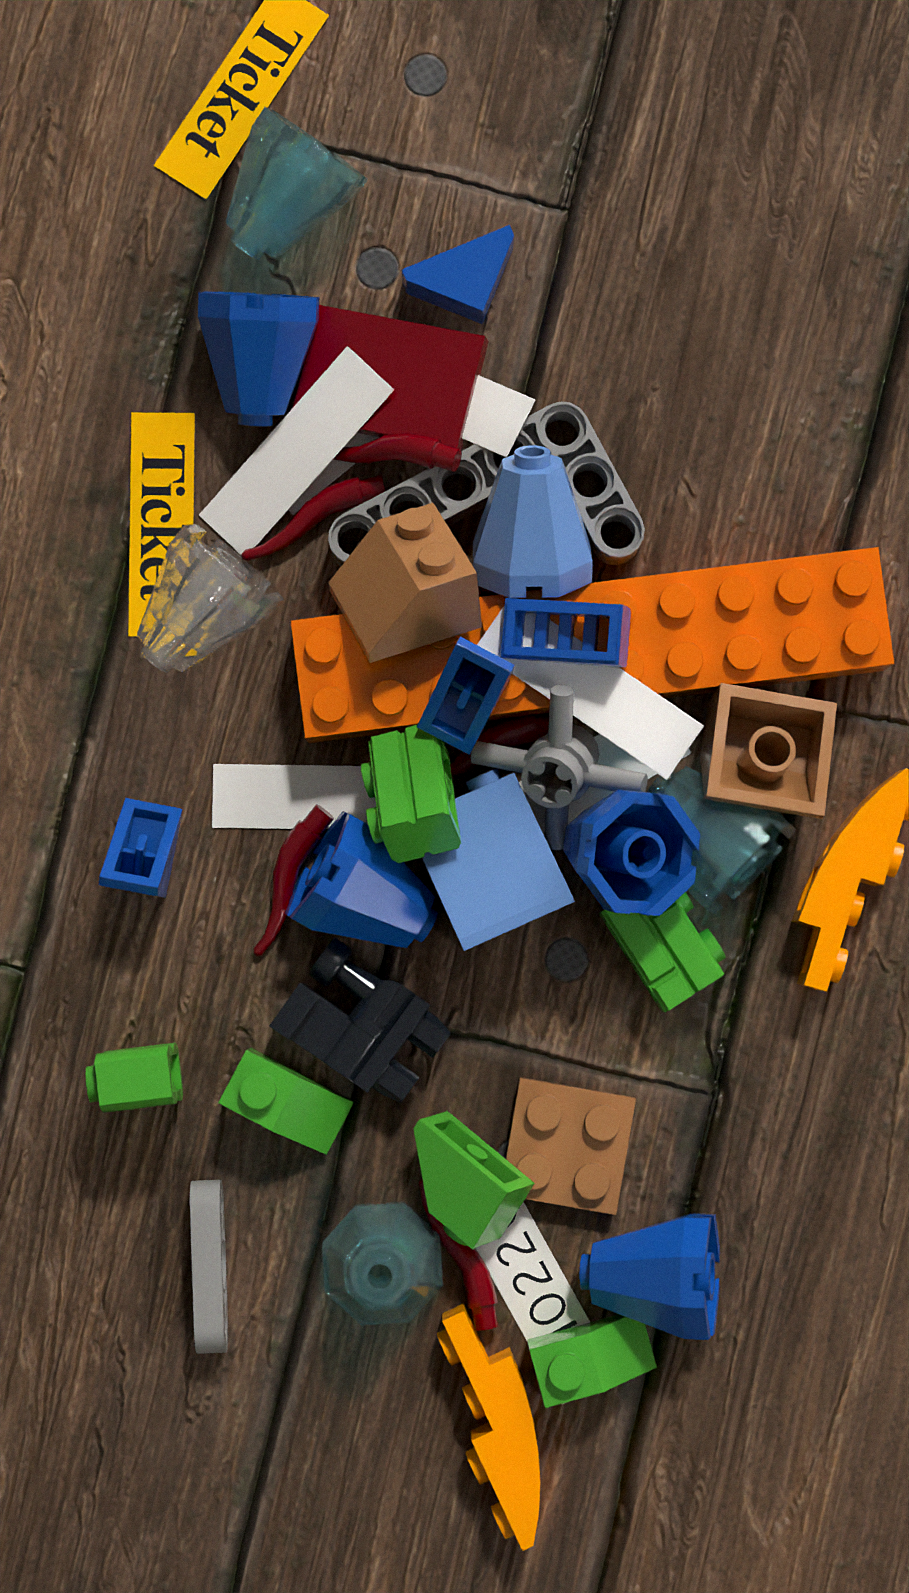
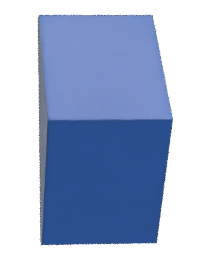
M505 226L402 269V284L406 293L483 324L513 251L514 234L511 226Z
M460 637L420 718L417 728L470 755L513 674L515 665Z
M125 798L99 876V885L166 898L182 818V809Z

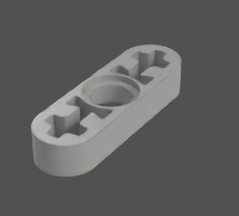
M222 1180L191 1181L190 1185L195 1349L197 1354L227 1353L228 1306Z

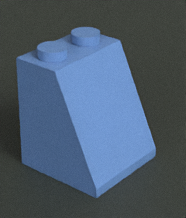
M498 768L467 781L466 785L470 792L455 799L462 843L459 848L434 855L426 852L424 857H422L463 951L575 902L515 774L512 773L502 778Z

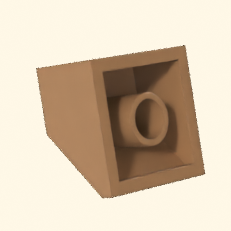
M434 503L418 508H410L401 513L377 520L328 582L330 593L369 663L482 627L477 572Z
M720 683L708 702L700 757L704 799L822 819L825 815L837 703Z

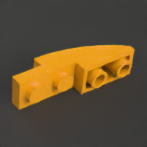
M906 768L896 772L875 788L849 814L833 834L816 861L801 892L791 922L813 928L797 981L798 985L827 992L830 981L839 983L848 957V950L840 948L846 926H856L864 905L865 894L857 891L859 883L880 886L884 885L886 876L892 878L896 876L904 853V844L898 843L897 839L903 820L909 821V769Z
M463 1303L442 1313V1322L446 1329L438 1332L437 1337L450 1365L461 1362L471 1383L463 1386L462 1390L475 1419L478 1420L486 1416L489 1421L471 1430V1441L474 1448L466 1451V1456L479 1484L481 1485L487 1481H490L499 1502L492 1505L491 1509L504 1538L508 1539L515 1535L522 1551L534 1545L540 1500L539 1453L531 1407L522 1376L510 1347L488 1357Z

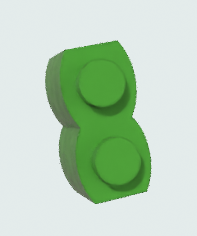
M166 1043L97 1053L94 1065L86 1066V1087L89 1101L99 1102L103 1113L176 1104L177 1101H182L183 1083L177 1044Z

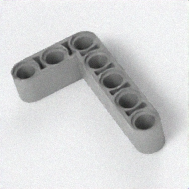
M557 402L527 416L512 448L517 449L528 445L543 446L550 450L551 455L562 458L590 540L591 551L598 560L606 564L620 565L628 562L636 555L644 539V524L585 413L580 407L570 402ZM558 420L567 421L576 429L578 437L570 445L558 446L547 438L545 429L552 422ZM474 444L462 451L461 462L455 472L439 467L429 468L343 513L334 520L329 529L328 541L333 558L342 566L350 556L339 547L340 539L347 530L360 528L369 532L377 520L391 516L393 508L404 501L414 502L420 507L434 503L448 527L485 508L499 469L493 459L496 453ZM593 471L603 479L605 490L599 496L592 498L584 497L574 488V477L580 472ZM462 474L473 481L475 491L468 499L462 501L452 500L443 492L442 485L444 481L452 475ZM610 522H621L631 531L632 543L622 549H613L602 540L601 528Z

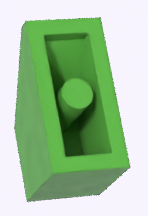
M251 1047L245 1051L218 1103L274 1133L327 1155L354 1101Z
M448 1111L419 1119L413 1129L428 1212L444 1225V1231L451 1239L459 1244L469 1246L471 1249L500 1239L535 1183Z
M620 1314L527 1339L545 1408L603 1393L657 1368L645 1324Z

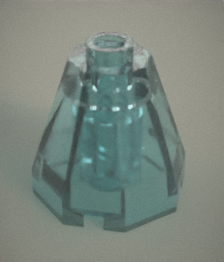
M264 107L251 127L225 222L235 231L231 242L257 260H260L264 252L271 257L278 258L354 200L368 178L338 154L332 153L322 146V143L278 112Z
M687 766L677 773L673 770L667 780L660 775L647 791L674 796L699 831V851L692 849L691 865L696 866L695 883L688 891L712 914H716L724 908L716 900L719 896L726 893L732 900L736 899L777 858L783 849L775 842L779 833L782 832L790 839L796 830L777 811L704 799L702 774Z
M404 1201L387 1202L386 1204H355L322 1242L324 1291L360 1325L411 1322L443 1286L440 1235ZM379 1264L385 1265L390 1269L392 1276L388 1278L382 1275L377 1279L370 1274L371 1268Z

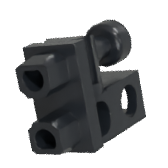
M335 937L317 959L308 975L323 986H329L334 980L342 985L359 1000L352 1012L348 1015L306 983H299L269 1027L304 1048L367 1093L373 1088L380 1094L402 1103L420 1077L394 1059L397 1053L408 1040L434 1058L450 1036L451 1031L437 1016L428 1011L432 1006L403 984L391 980H381L349 961L352 955V948Z

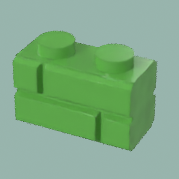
M417 725L405 728L404 733L395 730L372 736L370 741H368L371 762L361 764V772L369 798L375 797L376 807L366 810L367 822L374 843L384 842L392 861L397 863L422 858L426 852L434 855L458 849L462 843L449 753L444 741L417 728Z
M686 892L660 916L639 913H614L604 909L599 912L600 917L661 1012L671 1010L724 975L718 963L725 959L726 955L708 928L698 933L686 913L692 910L694 906Z

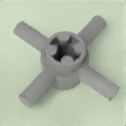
M556 685L550 689L548 733L538 738L528 751L477 741L471 753V762L473 764L522 773V784L527 795L537 804L545 807L544 837L551 850L563 849L565 830L568 825L569 804L580 799L589 787L614 792L617 790L645 792L648 776L645 773L597 764L599 758L597 742L587 730L573 724L574 689L567 685Z

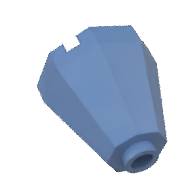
M536 445L522 446L517 448L513 455L501 460L473 540V567L477 572L478 586L508 598H526V587H542V598L561 597L592 583L590 540L563 460L560 457L551 455L550 450L546 447Z

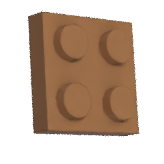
M519 1077L505 1159L535 1183L525 1199L616 1215L636 1098Z

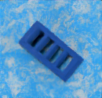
M505 598L501 658L626 668L631 609L622 604ZM526 613H536L533 647H523ZM550 615H560L557 649L548 648ZM575 617H584L582 650H572ZM600 619H609L607 652L597 651Z

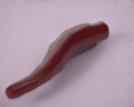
M402 433L384 435L360 446L343 447L333 460L350 463L401 460L430 469L439 467L455 472L461 462L462 450L442 444L441 440L437 438Z
M377 475L364 479L356 477L326 487L308 500L280 533L261 546L244 550L241 554L242 559L250 561L280 551L302 538L316 524L329 515L357 507L385 492L383 476Z
M534 714L502 721L481 733L477 741L507 747L534 744L538 738L548 733L549 715L534 717ZM462 752L450 763L452 780L477 766V764L471 762V753L469 755Z
M318 804L313 807L303 821L299 820L279 850L273 871L272 910L265 934L253 949L254 955L257 957L262 956L276 939L286 920L287 915L285 912L293 894L300 867L311 850L322 840V833L334 820V817Z
M421 1178L419 1180V1189L423 1207L437 1238L461 1270L466 1288L468 1308H472L475 1331L497 1328L498 1321L495 1304L498 1301L489 1269L476 1248L471 1249L469 1246L459 1244L445 1233L444 1225L428 1212L423 1179Z

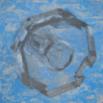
M196 524L184 525L170 542L137 632L138 637L145 645L141 650L143 656L155 667L166 673L172 667L180 672L189 670L270 618L284 601L278 592L265 594L271 586L269 580L252 564L243 560L241 555L228 544L218 538L211 547L200 541L207 531Z

